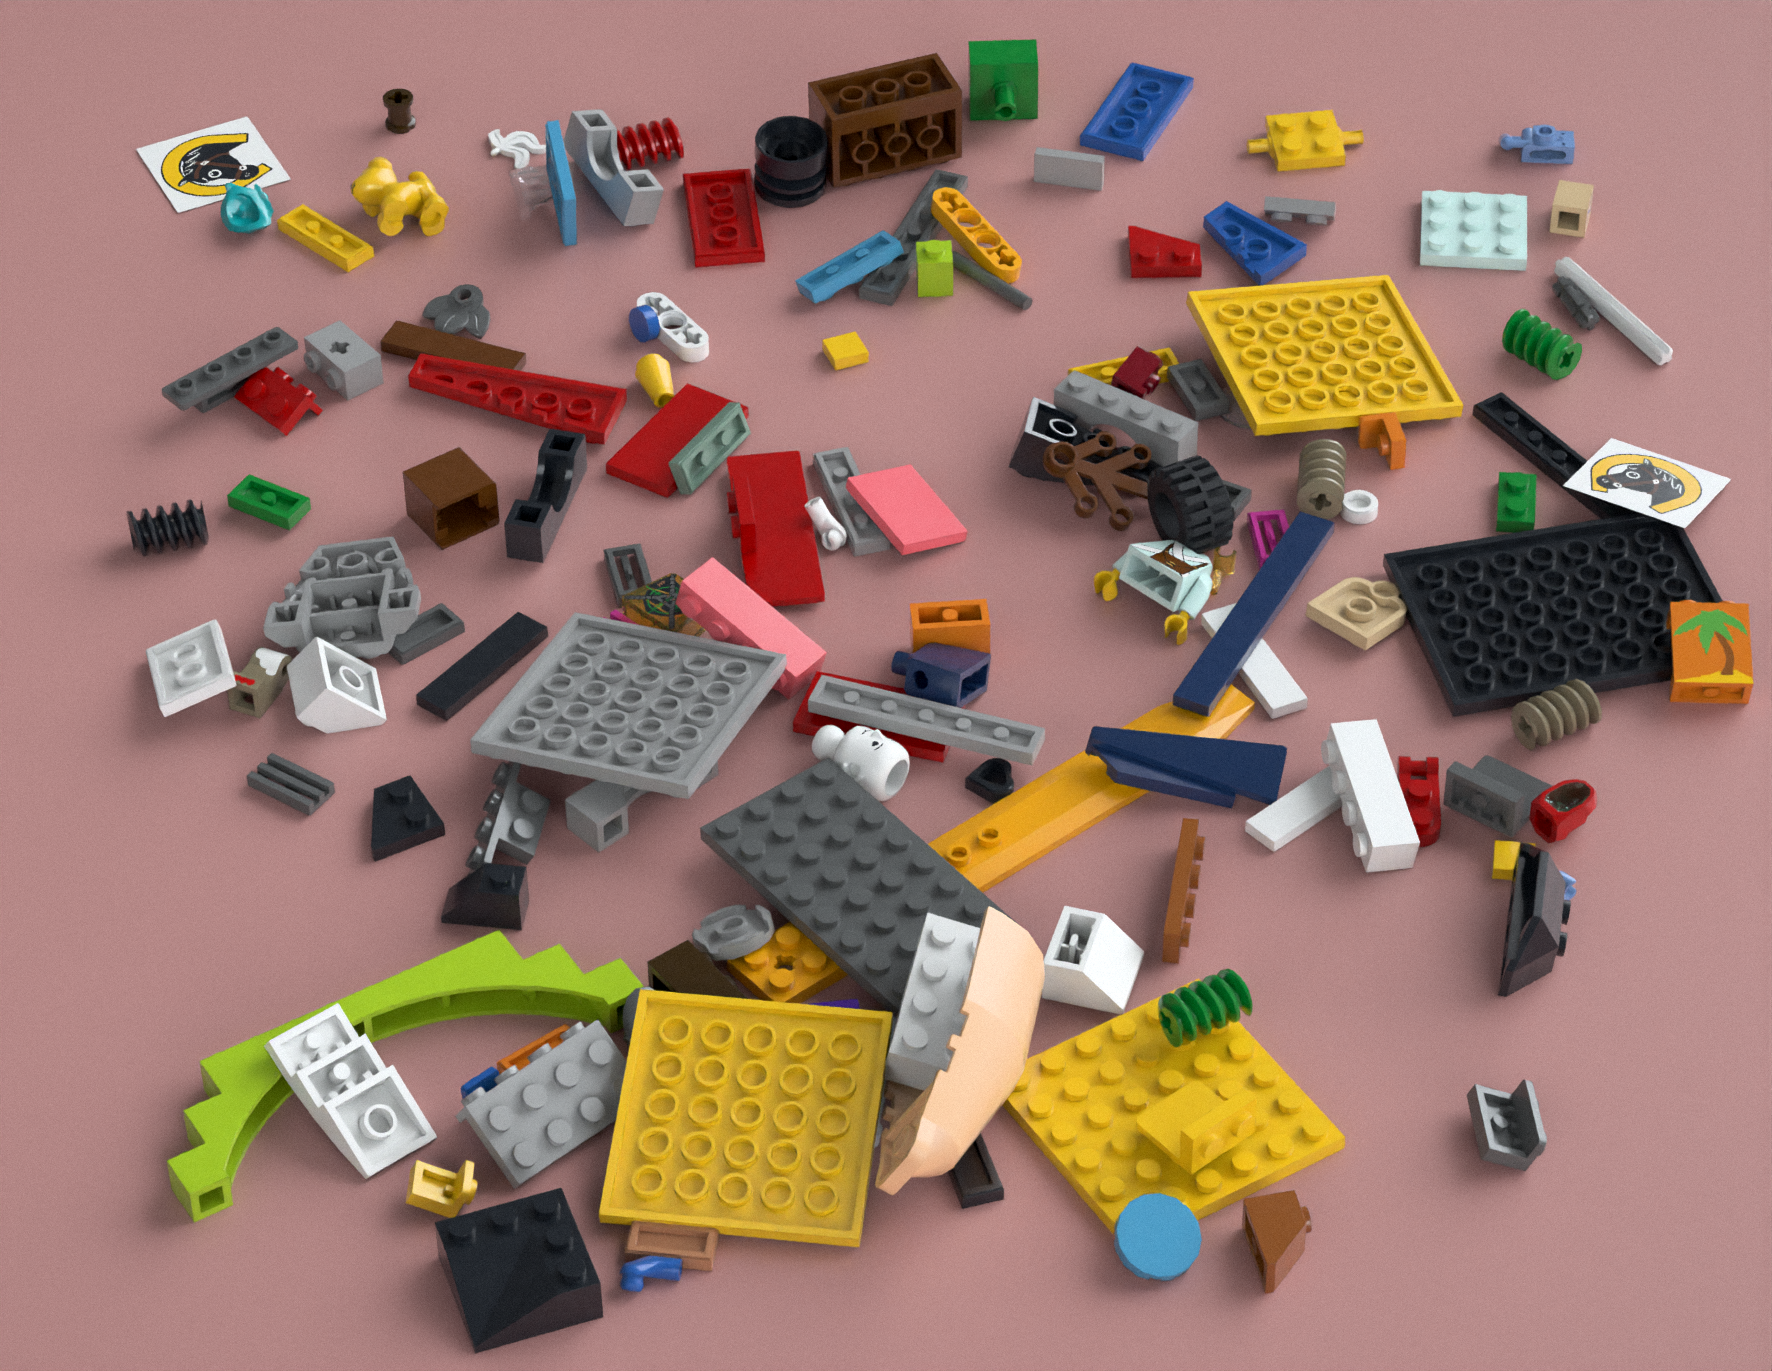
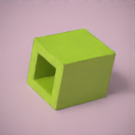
M951 240L916 242L918 297L953 296Z

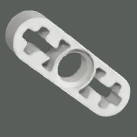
M651 292L643 294L637 299V307L648 305L655 311L660 324V332L657 338L681 360L699 362L709 355L708 334L665 295ZM670 325L681 326L680 328H677V329H667V328H665L666 326H670Z

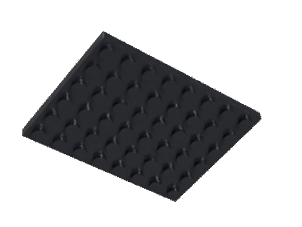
M1642 513L1387 553L1383 556V567L1390 582L1395 584L1399 592V598L1403 600L1407 607L1406 617L1453 717L1514 707L1517 703L1527 702L1531 697L1540 696L1541 693L1553 690L1556 686L1565 685L1568 681L1574 679L1585 682L1594 693L1671 681L1673 673L1671 629H1666L1670 602L1693 600L1702 603H1719L1723 601L1684 528Z

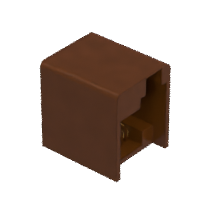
M460 447L402 472L407 515L441 550L499 524L496 483Z

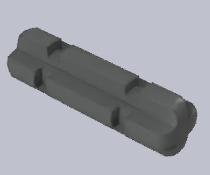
M1563 276L1557 278V282L1552 285L1555 295L1560 298V301L1572 317H1575L1576 322L1581 328H1586L1587 330L1594 329L1595 324L1600 319L1597 312L1592 309L1590 303L1579 289L1576 288L1571 279H1566Z

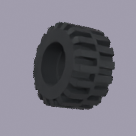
M1196 455L1154 469L1150 473L1147 484L1149 510L1154 526L1162 541H1177L1197 554L1229 543L1234 527L1230 498L1221 477L1207 459Z

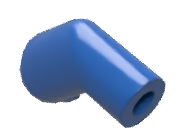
M650 1255L627 1262L619 1272V1274H622L620 1287L622 1290L640 1292L644 1287V1277L680 1281L683 1265L682 1259Z

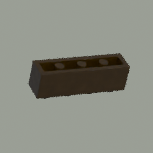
M689 940L647 961L649 987L655 991L748 999L738 989L735 981L729 975L724 976L714 966L710 956L704 951L700 952Z

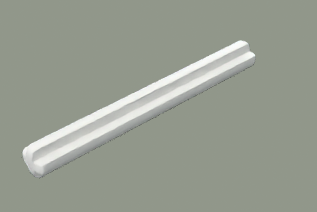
M1565 256L1562 260L1558 259L1556 261L1554 272L1559 277L1563 276L1566 279H1571L1590 305L1657 365L1662 366L1664 363H1669L1672 360L1673 349L1570 257Z

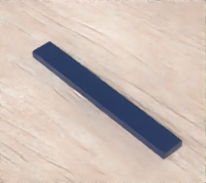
M1301 511L1298 513L1173 694L1174 706L1209 717L1333 535L1335 522Z

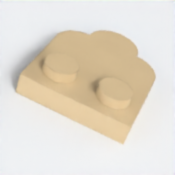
M1353 577L1344 579L1307 603L1305 616L1366 651L1404 625L1407 607L1403 600L1399 598V592L1394 583L1389 581H1376L1372 583L1363 578Z

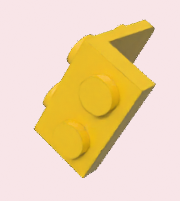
M1191 1081L1139 1115L1136 1119V1128L1192 1175L1255 1133L1257 1097L1244 1088L1224 1101L1202 1082Z

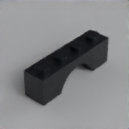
M549 429L538 452L537 472L531 495L528 501L515 499L504 522L508 558L544 563L587 470L585 434Z

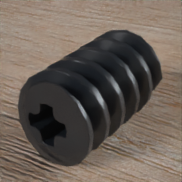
M191 499L187 500L185 511L183 512L178 504L173 502L170 514L168 515L164 508L158 505L155 517L150 515L147 508H142L140 520L136 519L132 511H127L133 549L135 550V547H138L144 557L148 556L151 544H153L159 554L163 553L164 543L167 541L173 551L178 550L180 539L184 540L188 548L193 547L195 536L199 537L203 545L208 544L209 536L202 501L200 508L197 509Z

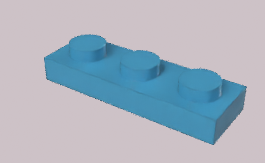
M882 230L800 277L795 282L799 292L816 304L830 299L835 292L847 285L858 283L865 275L875 269L889 265L894 258L903 254L904 251L899 240Z

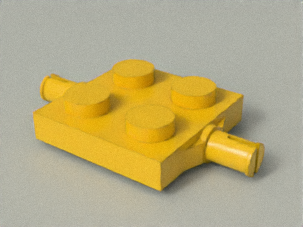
M1333 110L1267 115L1265 117L1267 138L1247 139L1246 147L1248 154L1268 152L1275 161L1277 171L1345 166L1346 154L1343 146L1363 144L1364 136L1362 129L1342 132L1337 126Z

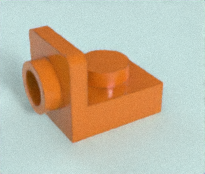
M1390 412L1360 417L1358 432L1360 448L1377 447L1379 455L1386 457L1390 470L1405 468L1406 438L1396 413Z

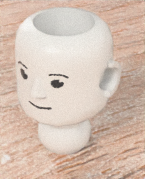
M827 725L820 728L813 739L812 752L819 760L823 761L830 758L878 801H887L895 796L906 781L910 767L908 752L899 743L883 736L878 729L874 731L865 726H856L844 735L839 727Z

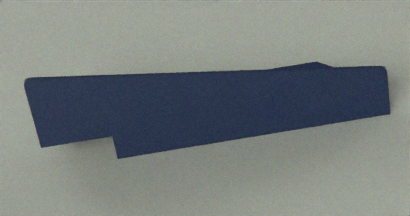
M1094 726L1091 729L1085 753L1088 756H1098L1107 765L1106 774L1115 783L1232 808L1236 794L1268 805L1277 801L1287 747L1284 745Z

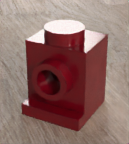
M1137 346L1113 375L1111 386L1145 400L1146 394L1150 396L1161 380V377L1158 376V371L1163 366V362L1156 354L1147 352Z

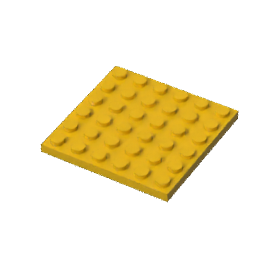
M1389 275L1190 291L1187 294L1186 304L1255 436L1359 426V418L1362 416L1390 412L1396 413L1399 423L1433 419L1442 420L1444 418L1461 417L1464 406Z
M1192 982L1187 983V984H1185V985H1183V986H1181V987H1187V988H1188V986H1189ZM1161 996L1026 1059L1024 1071L1014 1091L1002 1105L1113 1235L1116 1219L1130 1201L1144 1194L1161 1193L1177 1198L1192 1211L1198 1221L1344 1149L1345 1136L1239 1021L1232 1023L1226 1017V1025L1222 1029H1217L1211 1022L1212 1030L1210 1034L1203 1035L1197 1029L1196 1040L1188 1041L1182 1034V1045L1180 1047L1172 1046L1162 1030L1158 1016V1002ZM1191 1081L1202 1082L1224 1101L1246 1088L1257 1097L1255 1133L1192 1175L1136 1128V1119L1139 1115Z
M640 989L600 1203V1223L631 1225L632 1221L635 1220L716 1228L719 1230V1234L860 1247L886 1073L885 1062L893 1026V1012Z

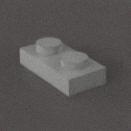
M1265 196L1264 212L1265 215H1271V220L1276 222H1292V217L1306 218L1307 224L1327 225V220L1335 221L1336 203Z

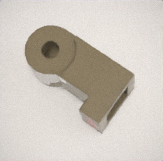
M264 647L257 648L252 654L249 663L240 673L233 671L237 686L227 690L230 709L261 718L288 682L287 665L292 661V657ZM253 694L254 704H249L244 699Z

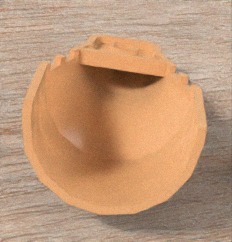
M990 906L984 911L962 1005L959 1013L965 1015L966 1018L959 1036L955 1034L950 1035L946 1048L953 1051L946 1072L939 1069L933 1082L925 1091L886 1080L884 1097L891 1100V1108L889 1106L885 1107L883 1119L890 1122V1129L885 1128L882 1132L880 1165L875 1186L890 1195L896 1194L911 1177L928 1178L943 1175L954 1168L1014 1091L1024 1071L1045 980L1043 954L1028 931L1005 914Z

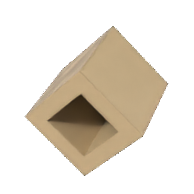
M1559 180L1552 204L1550 233L1585 237L1591 214L1594 185Z

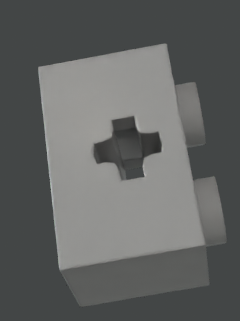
M341 320L304 337L306 350L304 361L307 368L312 373H317L326 381L331 390H336L347 401L384 383L381 355Z

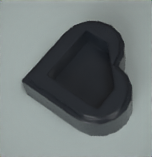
M1002 758L988 759L965 778V788L991 803H997L1014 792L1011 764Z

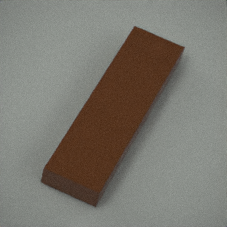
M397 320L380 341L381 351L417 360L420 354L519 371L526 364V353Z

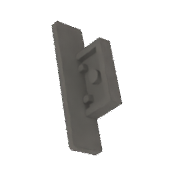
M274 327L163 387L162 396L182 411L194 406L204 414L233 398L251 374L297 350L298 341L281 328Z
M512 761L508 763L501 762L493 775L491 782L496 787L491 791L483 806V811L487 812V816L482 819L474 835V838L479 840V842L472 849L465 864L470 869L469 874L486 863L491 864L495 849L526 865L535 855L551 800L516 782L521 763Z

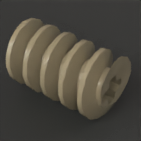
M1330 439L1312 441L1302 449L1299 460L1297 505L1301 512L1326 520L1335 517L1343 509L1347 453L1344 447L1337 441Z
M1578 679L1570 680L1565 685L1556 686L1553 690L1541 693L1540 696L1531 697L1527 702L1517 703L1512 709L1511 714L1515 735L1520 743L1531 751L1535 748L1536 744L1541 747L1549 745L1551 739L1554 741L1560 740L1564 734H1574L1576 728L1579 730L1588 727L1589 722L1597 724L1602 719V709L1596 694L1590 686Z

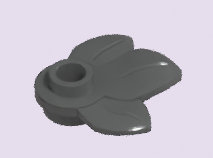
M470 284L460 285L454 288L449 295L434 298L426 305L422 314L423 318L435 320L434 327L437 331L454 335L465 328L471 335L480 339L486 334L491 321L489 311L483 306L484 298L481 290Z

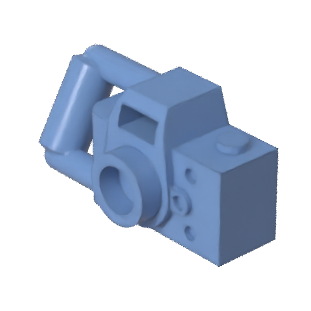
M1534 125L1533 128L1523 129L1521 136H1510L1505 133L1499 137L1498 141L1503 149L1520 148L1521 162L1573 164L1575 151L1574 131H1558L1554 126Z

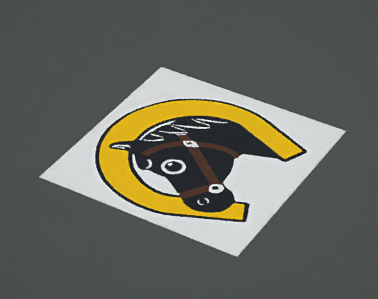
M247 116L136 149L177 213L223 200L226 195V183L254 189L255 184L264 188L291 180Z
M1611 438L1563 486L1686 528L1731 479Z

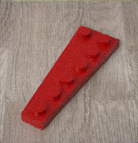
M426 354L419 355L408 375L409 387L548 429L585 434V440L590 444L598 443L605 445L627 402V389Z

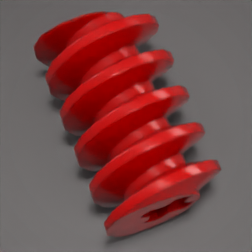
M669 117L663 118L661 125L658 121L653 120L649 122L648 128L645 124L640 123L636 125L635 131L630 126L623 127L622 134L617 130L618 155L627 170L632 169V159H636L640 167H645V156H649L653 165L658 164L659 153H662L666 162L671 161L672 150H675L679 159L684 158V147L679 129Z

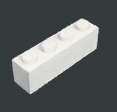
M1377 719L1331 723L1327 739L1323 740L1321 744V754L1323 762L1329 764L1332 771L1333 791L1336 795H1340L1343 804V821L1346 826L1351 827L1355 855L1361 857L1366 873L1413 868L1420 841Z

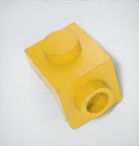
M416 1160L410 1169L405 1203L449 1218L456 1217L463 1204L470 1205L476 1193L477 1180L472 1179L474 1162L465 1160L459 1171L454 1173Z

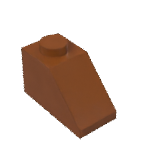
M1295 1190L1245 1198L1243 1200L1242 1229L1265 1294L1276 1290L1304 1253L1306 1233L1312 1230L1309 1210L1306 1206H1300Z

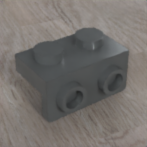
M1525 1079L1522 1080L1512 1094L1477 1084L1467 1093V1100L1481 1160L1526 1171L1537 1156L1543 1153L1547 1144V1135L1544 1132L1539 1102L1536 1098L1533 1082Z

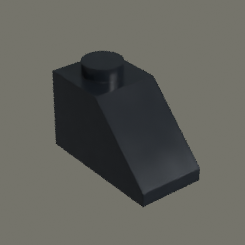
M484 864L449 888L441 915V923L522 930L529 905L527 867Z

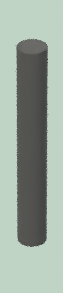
M952 252L953 266L1021 309L1027 310L1031 307L1033 302L1031 297L960 253Z

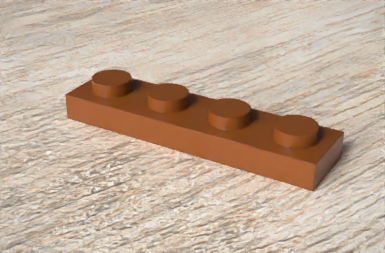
M1183 818L1163 933L1162 962L1179 964L1181 947L1189 948L1192 924L1186 923V918L1194 919L1196 894L1190 892L1191 889H1199L1201 865H1195L1196 860L1203 861L1206 837L1198 836L1199 819Z

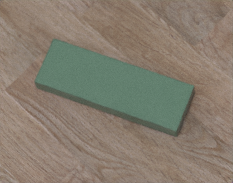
M729 402L668 463L680 494L691 495L751 434L739 402Z

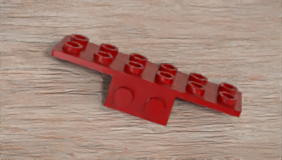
M795 450L727 457V470L731 489L730 492H726L728 514H735V516H730L732 539H739L746 585L772 607L824 602L825 591L813 523L804 507L808 502V495L800 452Z

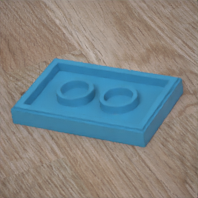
M559 120L547 121V124H545L546 170L562 243L565 246L577 245L576 196Z

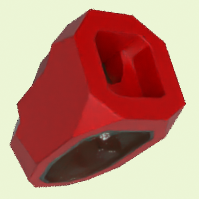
M1573 779L1562 781L1540 793L1531 802L1529 816L1536 834L1548 844L1565 839L1570 832L1584 824L1587 817L1596 808V790L1586 781Z

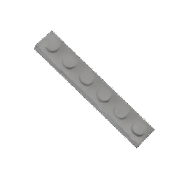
M821 675L808 699V712L1031 766L1045 741V728L825 675Z

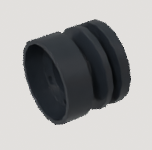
M781 116L767 121L758 128L755 136L756 162L754 165V184L756 192L763 200L775 206L795 208L814 203L823 195L827 182L826 160L828 140L826 132L818 123L804 117Z

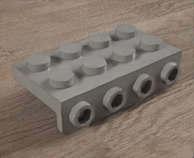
M598 1019L587 1027H584L581 1022L575 1024L560 1035V1038L563 1040L561 1044L553 1049L548 1043L543 1045L527 1057L530 1062L529 1065L520 1071L516 1065L511 1066L494 1079L497 1083L496 1087L488 1092H485L480 1087L460 1101L464 1108L455 1117L460 1123L465 1120L468 1121L514 1189L616 1121L627 1061Z

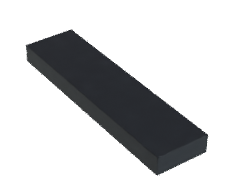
M517 612L416 694L417 705L447 721L548 637L547 626Z

